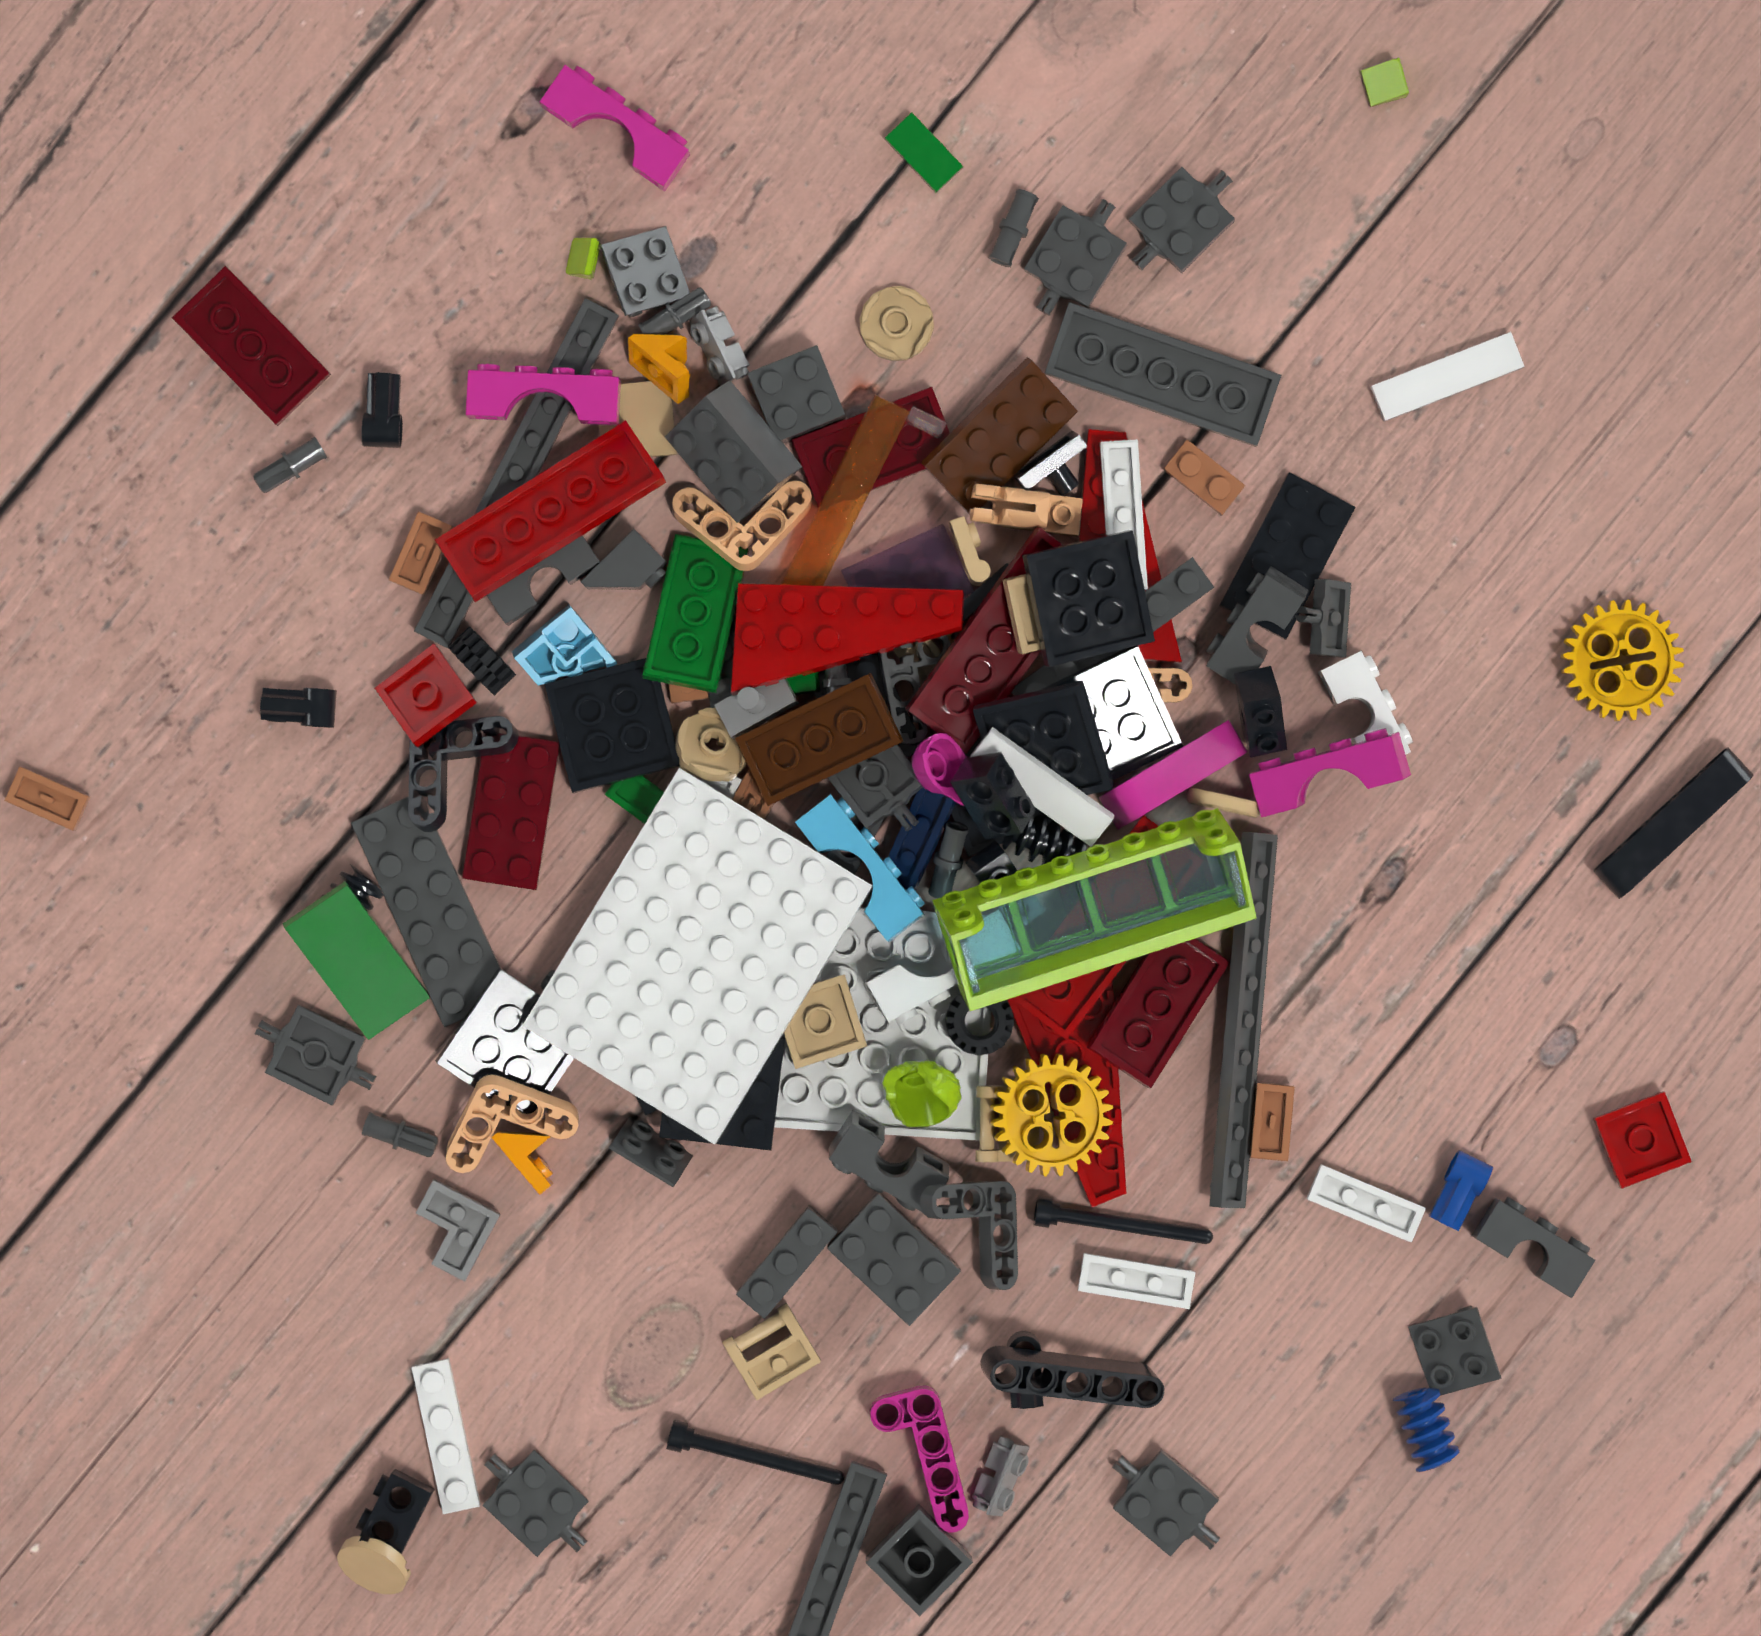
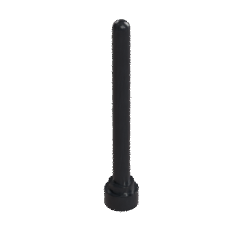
M1038 1196L1036 1200L1033 1226L1049 1228V1225H1057V1222L1201 1244H1209L1213 1240V1233L1208 1229L1060 1207V1203L1053 1202V1198Z
M673 1420L666 1447L668 1450L681 1453L682 1449L689 1451L690 1448L834 1485H839L844 1481V1474L840 1470L694 1433L695 1429L688 1428V1423Z

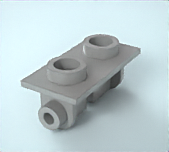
M717 306L707 311L701 310L689 323L693 340L698 346H701L707 358V368L710 375L718 381L720 386L729 380H739L747 376L749 372L747 367L750 365L739 343L737 342L727 347L724 343L725 340L735 335L724 311L720 312Z
M1000 1436L998 1442H993L985 1466L997 1472L995 1477L981 1473L972 1498L975 1499L973 1507L987 1511V1515L1003 1516V1513L1013 1503L1015 1496L1013 1488L1016 1480L1024 1473L1028 1465L1029 1458L1027 1452L1029 1446L1013 1444V1440Z

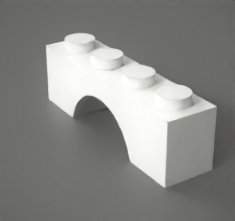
M999 909L983 917L984 927L981 931L965 938L963 957L966 969L1014 955L1016 951L1020 950ZM900 964L866 982L887 1021L890 1022L895 1019L898 1025L916 1016L918 1013L915 1007L928 1001L932 1007L950 997L948 989L958 984L953 967L943 974L925 977L907 971Z

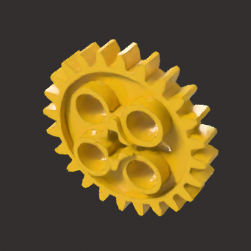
M1614 600L1609 601L1607 613L1600 605L1594 607L1596 618H1592L1587 613L1581 615L1585 626L1581 627L1575 624L1571 626V630L1577 635L1576 639H1564V643L1571 647L1572 651L1561 654V658L1571 661V666L1564 668L1561 672L1562 674H1572L1574 678L1566 687L1579 688L1580 691L1576 694L1574 700L1579 701L1587 698L1589 700L1585 709L1587 712L1599 706V718H1605L1609 711H1613L1614 721L1618 722L1621 720L1623 712L1626 711L1630 721H1633L1637 718V709L1644 716L1651 715L1649 704L1652 703L1654 706L1662 708L1664 704L1660 695L1663 694L1668 697L1674 695L1668 684L1681 682V679L1673 674V670L1684 667V663L1675 661L1674 655L1680 654L1684 650L1680 647H1672L1671 642L1678 638L1679 634L1667 635L1665 630L1671 622L1667 620L1658 624L1656 622L1659 615L1658 610H1654L1648 616L1645 615V603H1640L1636 610L1633 611L1630 600L1624 601L1621 610L1618 609ZM1633 629L1641 630L1646 636V643L1642 649L1633 648L1629 643V634ZM1596 635L1605 637L1609 642V651L1605 656L1597 655L1592 649V640ZM1620 651L1626 657L1647 652L1655 654L1654 659L1632 662L1625 665V671H1623L1621 665L1594 670L1590 668V663L1619 657ZM1641 665L1648 667L1652 671L1653 680L1648 686L1640 685L1635 678V672ZM1603 672L1611 673L1615 677L1616 687L1611 693H1606L1599 687L1598 679Z
M1041 1054L1039 1065H1036L1032 1059L1026 1058L1027 1070L1023 1071L1019 1067L1013 1066L1016 1078L1014 1080L1006 1077L1002 1078L1003 1083L1008 1087L1006 1092L995 1090L994 1092L997 1097L1002 1099L1001 1104L990 1106V1109L1000 1113V1118L990 1121V1124L1002 1128V1131L997 1133L994 1139L996 1141L1007 1140L1008 1143L1003 1147L1002 1152L1006 1155L1016 1152L1012 1162L1017 1166L1027 1159L1026 1171L1030 1173L1036 1169L1037 1165H1039L1040 1174L1045 1177L1049 1174L1051 1167H1053L1058 1176H1063L1064 1165H1067L1071 1171L1077 1172L1078 1166L1076 1161L1078 1159L1087 1164L1091 1163L1087 1154L1089 1150L1101 1153L1102 1150L1095 1143L1097 1139H1109V1136L1101 1131L1102 1126L1113 1124V1121L1103 1117V1113L1113 1109V1105L1102 1103L1101 1099L1109 1094V1091L1106 1089H1096L1102 1080L1101 1077L1096 1075L1089 1079L1087 1078L1091 1067L1088 1065L1082 1066L1077 1071L1078 1060L1071 1057L1066 1065H1064L1063 1055L1061 1054L1055 1055L1053 1063H1050L1047 1055ZM1046 1082L1051 1084V1107L1059 1111V1116L1053 1117V1125L1058 1138L1057 1148L1052 1146V1123L1044 1119V1114L1050 1113V1103L1045 1092ZM1073 1084L1076 1090L1074 1099L1069 1103H1062L1059 1097L1061 1088L1064 1085ZM1035 1089L1039 1094V1101L1034 1108L1026 1109L1022 1102L1023 1096L1028 1090ZM1077 1121L1081 1128L1080 1134L1076 1139L1069 1141L1065 1138L1064 1129L1070 1122ZM1034 1127H1041L1044 1132L1042 1142L1039 1145L1030 1146L1027 1140L1029 1131Z

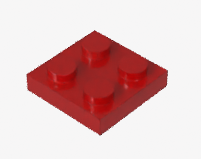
M432 644L374 688L417 748L478 703L435 644Z
M1664 1091L1593 1118L1621 1189L1692 1162Z

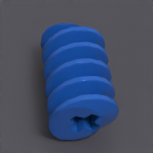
M1419 1388L1393 1398V1401L1405 1402V1406L1397 1411V1415L1410 1417V1420L1401 1426L1402 1430H1414L1415 1432L1414 1435L1406 1440L1407 1444H1419L1420 1447L1411 1454V1457L1424 1459V1463L1416 1468V1472L1440 1467L1450 1462L1460 1451L1458 1446L1448 1445L1453 1441L1455 1435L1452 1431H1444L1450 1424V1420L1446 1416H1439L1445 1410L1444 1403L1433 1402L1440 1396V1390L1437 1388Z

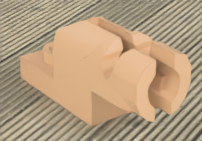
M974 484L971 498L991 501L993 507L992 509L976 507L970 509V521L1026 531H1034L1036 527H1041L1051 534L1079 536L1083 498L1050 495L1048 492L985 484Z

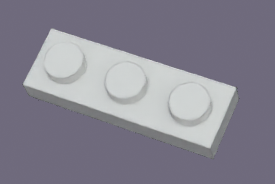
M1322 1164L1319 1166L1306 1198L1411 1243L1426 1209L1423 1206Z
M1084 1253L1078 1291L1190 1309L1195 1271Z

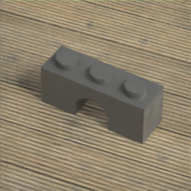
M582 535L494 590L487 597L505 624L509 626L539 606L530 588L532 577L537 571L547 567L558 569L562 572L568 583L572 585L589 574L600 561Z
M1272 566L1269 567L1265 575L1259 572L1256 574L1246 590L1252 595L1244 606L1239 602L1236 604L1226 622L1231 624L1230 628L1224 636L1217 633L1206 652L1211 654L1206 666L1234 684L1235 673L1258 669L1268 652L1267 649L1254 641L1251 636L1250 627L1258 621H1270L1285 630L1308 593V589Z
M852 1110L830 1144L829 1160L832 1161L833 1166L845 1174L853 1173L864 1179L865 1184L874 1191L880 1193L885 1191L891 1194L906 1209L911 1211L917 1209L922 1212L920 1198L923 1190L930 1185L946 1184L949 1180V1164L918 1146L912 1155L903 1162L890 1163L885 1161L878 1153L885 1141V1127Z
M1507 1197L1502 1202L1495 1198L1473 1232L1472 1237L1506 1258L1510 1256L1513 1249L1520 1242L1525 1240L1536 1241L1541 1246L1544 1257L1542 1265L1535 1276L1572 1298L1595 1262V1259L1587 1255L1591 1248L1572 1236L1568 1242L1556 1236L1555 1234L1559 1228L1540 1216L1536 1222L1524 1216L1523 1214L1527 1208L1513 1199Z
M809 1205L771 1253L738 1289L736 1295L765 1319L836 1235L838 1229Z

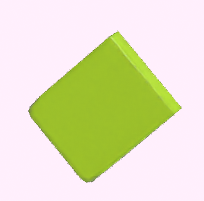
M1400 58L1361 70L1370 107L1408 96L1409 90Z
M573 239L566 274L589 280L594 278L601 248L598 239Z

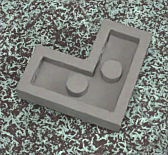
M435 1179L432 1181L416 1211V1214L448 1230L432 1265L465 1282L500 1213Z

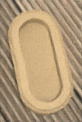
M1189 787L1186 801L1190 804L1212 809L1218 808L1221 811L1254 818L1260 816L1258 804L1255 801Z

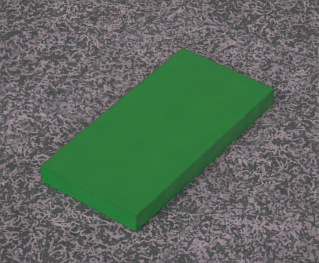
M675 534L643 671V679L717 693L737 606L738 583L742 584L744 571L733 567L698 538ZM738 548L740 558L749 554L748 548Z
M346 881L283 923L285 930L368 1040L430 998L424 986Z

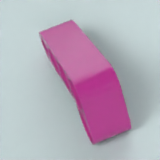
M1227 720L1100 796L1099 800L1104 808L1115 815L1112 822L1117 830L1248 751L1231 722Z
M923 1385L876 1398L872 1403L870 1414L871 1421L878 1430L892 1432L912 1427L938 1526L949 1533L962 1530L969 1519L968 1506L938 1393L932 1387ZM926 1394L932 1397L935 1402L933 1409L923 1414L917 1412L913 1407V1401L917 1396ZM883 1404H891L897 1408L898 1416L894 1421L884 1423L878 1419L876 1415L877 1409ZM929 1431H937L943 1436L944 1442L940 1448L930 1450L923 1445V1436ZM943 1467L949 1469L953 1474V1479L948 1485L938 1486L932 1481L931 1476L936 1469ZM956 1490H957L958 1493H959L958 1495L951 1494V1493H953V1492L956 1491ZM951 1494L954 1509L962 1510L961 1513L957 1514V1521L950 1522L948 1517L941 1516V1514L946 1513L944 1496ZM937 1495L943 1497H941L939 1500H936L935 1496Z

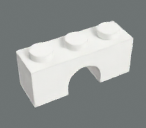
M1362 651L1318 672L1334 706L1348 699H1356L1366 704L1370 710V725L1364 733L1351 739L1353 744L1366 741L1364 736L1366 733L1386 728L1388 734L1399 732L1405 755L1411 752L1408 746L1413 743L1411 735L1404 723L1397 724L1391 712L1396 709L1395 703L1387 689L1381 691L1375 679L1380 674L1370 655L1364 657Z

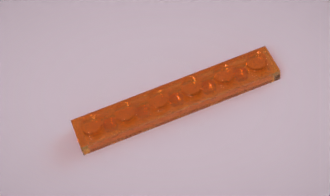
M876 394L874 395L780 585H824L910 413L909 410Z

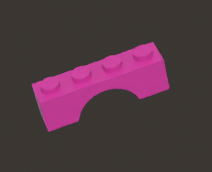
M564 65L539 101L541 107L572 129L592 119H607L621 125L630 134L634 142L635 149L632 164L634 171L665 192L690 156L689 149L684 147L687 141L671 129L665 134L655 127L654 124L657 120L640 108L636 112L630 110L623 105L626 99L610 87L603 91L592 83L595 78L581 67L576 66L572 70Z
M477 364V370H468L466 416L469 419L507 420L510 412L520 400L534 393L547 392L566 399L574 407L581 424L619 425L621 380L619 377L612 376V370L591 369L590 375H575V369L555 367L552 369V374L537 373L538 367L515 366V372L500 371L499 365Z
M1386 728L1364 734L1366 741L1352 744L1351 738L1330 743V750L1317 754L1314 747L1293 753L1295 758L1293 761L1281 763L1280 757L1258 763L1259 770L1249 774L1261 818L1296 809L1305 804L1308 786L1314 776L1321 770L1334 768L1348 771L1358 777L1367 789L1404 780L1411 776L1399 732L1388 734Z

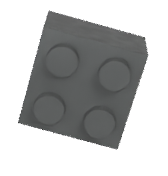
M817 345L748 372V378L767 425L783 444L845 419L844 410Z
M920 1504L866 1556V1564L919 1616L973 1563L972 1556L948 1532L942 1530L936 1520Z

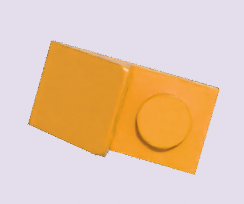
M633 334L628 337L629 364L677 404L689 398L690 374L684 365L687 361V338L681 335Z
M499 1131L491 1137L539 1195L553 1184L549 1178L553 1175V1172L540 1157L534 1160L530 1156L550 1136L536 1133Z

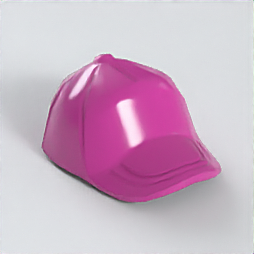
M946 733L934 734L922 741L912 756V768L915 777L924 789L932 793L943 794L964 806L950 781L967 756Z

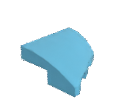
M570 604L512 651L514 659L538 686L554 682L557 678L581 675L585 671L602 667L608 668L617 664L614 657Z

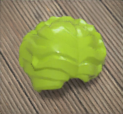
M907 1061L894 1066L887 1071L882 1082L883 1088L886 1091V1100H888L895 1118L907 1127H929L941 1123L951 1117L962 1098L959 1079L956 1078L954 1073L934 1061Z

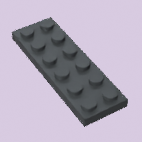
M1070 302L1045 371V375L1254 447L1258 446L1282 376Z
M408 797L353 821L351 824L441 1022L446 1027L465 1018L497 969L501 967L438 830L424 832L410 820ZM428 808L426 813L420 815L424 820H428V814H430Z

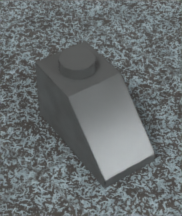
M633 529L581 583L587 589L641 590L645 585L651 589L665 576L666 572L662 568L667 562Z

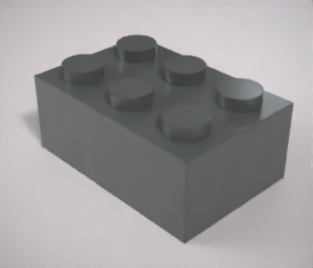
M730 380L706 395L665 436L736 523L761 507L803 467Z
M880 1192L873 1196L827 1246V1249L909 1326L961 1272V1268Z

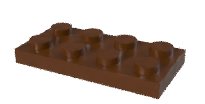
M1027 357L921 464L969 514L970 509L974 507L981 508L988 501L971 498L974 484L1003 487L1078 410L1033 360Z
M871 673L735 738L767 806L903 742L901 734Z

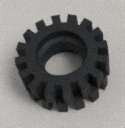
M470 626L448 646L450 651L494 696L516 676L514 671Z
M959 993L950 1003L946 1013V1028L953 1043L964 1052L974 1055L991 1054L1002 1048L1010 1038L1014 1026L1013 1012L1007 1000L986 1006L994 1015V1027L988 1034L976 1036L971 1034L965 1026V1016L969 1009L961 993Z

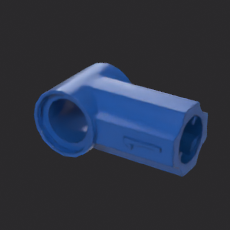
M1458 1150L1444 1177L1446 1182L1429 1217L1459 1231L1475 1197L1480 1196L1488 1183L1493 1166Z

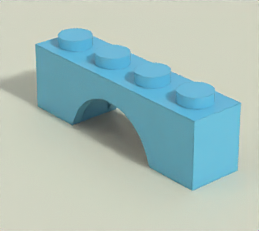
M830 794L795 823L819 853L843 850L851 852L863 860L871 873L873 882L872 896L864 912L884 938L891 942L925 915L920 909L925 902L912 886L907 890L897 879L902 872L889 856L884 860L881 859L874 849L879 845L878 841L865 827L861 830L857 828L851 820L855 813L843 797L836 801Z

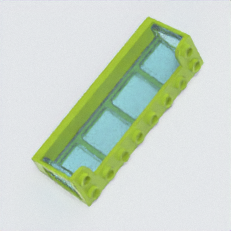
M1218 808L1202 810L1192 817L1176 822H1165L1159 825L1158 828L1142 833H1131L1120 840L1105 845H1093L1086 851L1071 856H1059L1049 863L1034 868H1022L1016 871L1015 874L997 880H985L978 886L963 891H951L941 898L932 900L960 993L970 1012L1257 918L1240 841Z

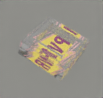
M914 406L907 417L909 425L936 438H941L947 422Z

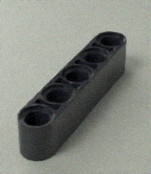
M1727 747L1594 869V873L1618 899L1622 898L1748 783L1754 774Z
M993 1346L987 1349L980 1360V1366L985 1376L997 1390L1004 1392L1139 1408L1154 1407L1164 1396L1165 1388L1162 1381L1148 1365L1143 1363L1005 1346ZM1008 1363L1007 1368L1003 1372L995 1374L996 1369L1000 1365ZM1044 1368L1039 1376L1031 1378L1032 1373L1036 1369ZM1079 1372L1075 1380L1066 1382L1072 1373ZM1114 1376L1113 1381L1109 1385L1102 1386L1106 1378ZM1149 1381L1144 1389L1137 1390L1142 1382Z

